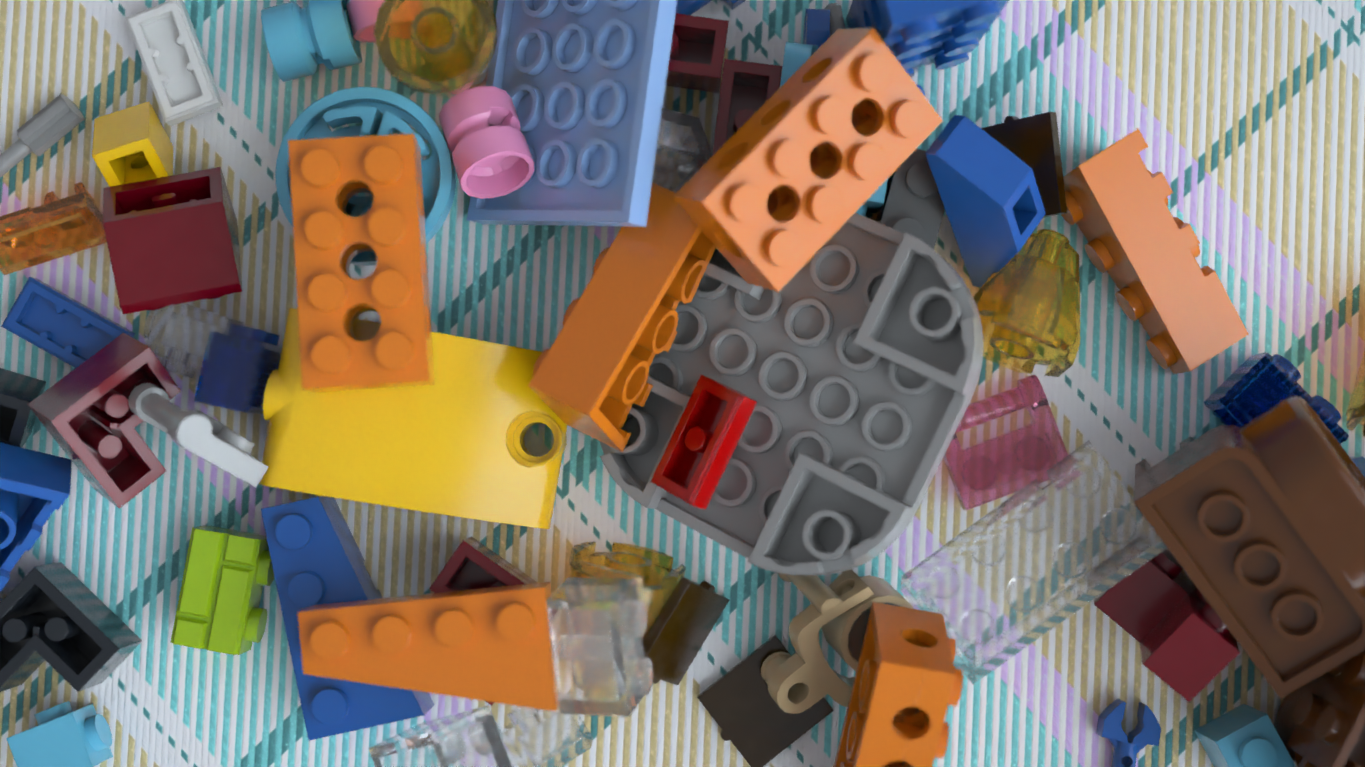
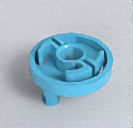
M354 87L339 90L320 98L295 119L284 136L279 149L275 170L276 188L280 205L286 218L293 227L288 140L414 134L423 157L430 154L429 147L424 140L430 144L432 150L430 158L426 160L421 158L427 244L445 222L455 195L456 170L453 164L452 152L448 148L444 134L430 115L419 105L403 95L390 90L374 87ZM362 123V126H349L335 131L330 129V126L334 129L346 124ZM410 126H412L419 134H416ZM373 195L352 196L346 205V215L359 217L366 214L373 205ZM362 252L357 254L350 264L363 266L377 265V255L373 252Z

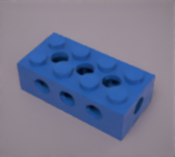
M853 0L846 21L849 29L874 28L908 75L912 77L915 75L913 69L934 63L936 70H942L969 60L968 53L979 46V41L984 34L990 31L989 27L994 20L1001 16V11L1009 0Z

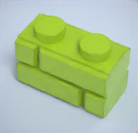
M206 525L192 527L170 643L231 655H240L251 650L253 642L259 643L261 641L267 622V609L259 607L263 585L270 586L275 577L265 535Z

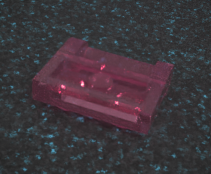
M1034 374L1019 379L1017 387L969 404L943 456L963 510L972 509L1074 471L1042 385ZM1023 408L1028 410L1033 423L964 449L961 448L956 433Z

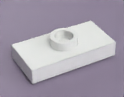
M169 0L125 17L165 123L173 126L224 106L185 3L182 0Z

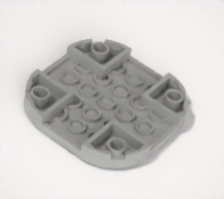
M854 213L779 292L746 283L716 247L692 301L687 304L679 302L675 310L678 313L677 334L669 352L663 351L655 354L650 365L647 382L652 384L653 387L644 407L633 403L622 429L630 432L631 436L623 453L600 442L604 453L600 458L614 481L635 501L646 508L656 509L748 558L747 562L776 573L820 576L836 574L865 564L890 547L910 524L972 399L978 384L983 360L982 324L973 296L957 271L929 245L907 232L905 234L858 213ZM701 374L758 401L706 510L691 506L650 482Z

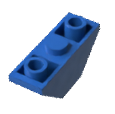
M954 115L925 154L973 286L983 287L1020 251L1046 212L1032 168L966 116Z

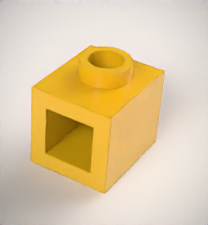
M149 101L94 119L92 157L109 187L173 175V145Z

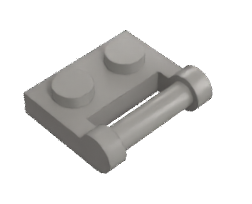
M140 384L131 392L129 407L136 416L169 434L184 449L246 483L257 487L268 466L249 454L255 445L254 443L200 410H183L170 402L168 394L163 389L154 384Z

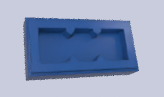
M33 277L28 278L1 327L75 368L122 333L132 338L135 335L134 332Z

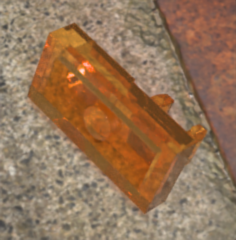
M83 183L75 184V195L59 200L52 191L45 195L44 205L35 208L28 207L0 216V271L4 275L107 243L103 226V215Z

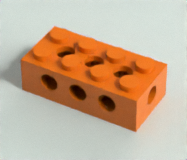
M874 28L837 29L673 197L746 283L779 292L943 120Z
M396 134L288 140L302 389L311 392L435 385L421 150L415 135ZM362 192L373 195V205L366 214L359 217L346 215V205L352 196ZM362 252L376 253L377 265L374 272L363 279L351 278L349 266L352 259ZM367 311L378 312L381 319L379 332L370 340L357 341L353 335L355 319Z
M872 602L833 767H932L934 758H944L949 737L948 722L944 720L948 705L957 706L959 703L963 685L962 669L955 668L956 642L954 638H948L943 614Z

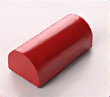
M701 374L650 482L689 505L706 510L758 401Z

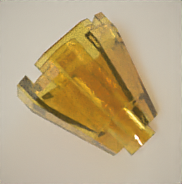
M1041 229L1030 235L1020 251L999 272H993L973 296L982 324L984 359L1018 373L1032 374L1035 364L1048 365L1044 376L1059 377L1073 365L1080 347L1079 254L1069 244L1068 238L1061 233Z

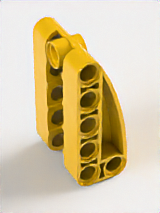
M289 308L279 368L273 370L270 374L264 393L263 416L269 424L262 463L267 465L268 469L258 484L409 510L550 529L562 455L567 445L566 432L568 425L528 386L533 378L534 365L541 355V351L432 331L435 385L328 392L302 389L298 309ZM356 318L353 323L355 339L357 341L372 339L379 332L381 323ZM537 423L547 425L554 435L552 449L541 457L531 454L525 446L527 430Z

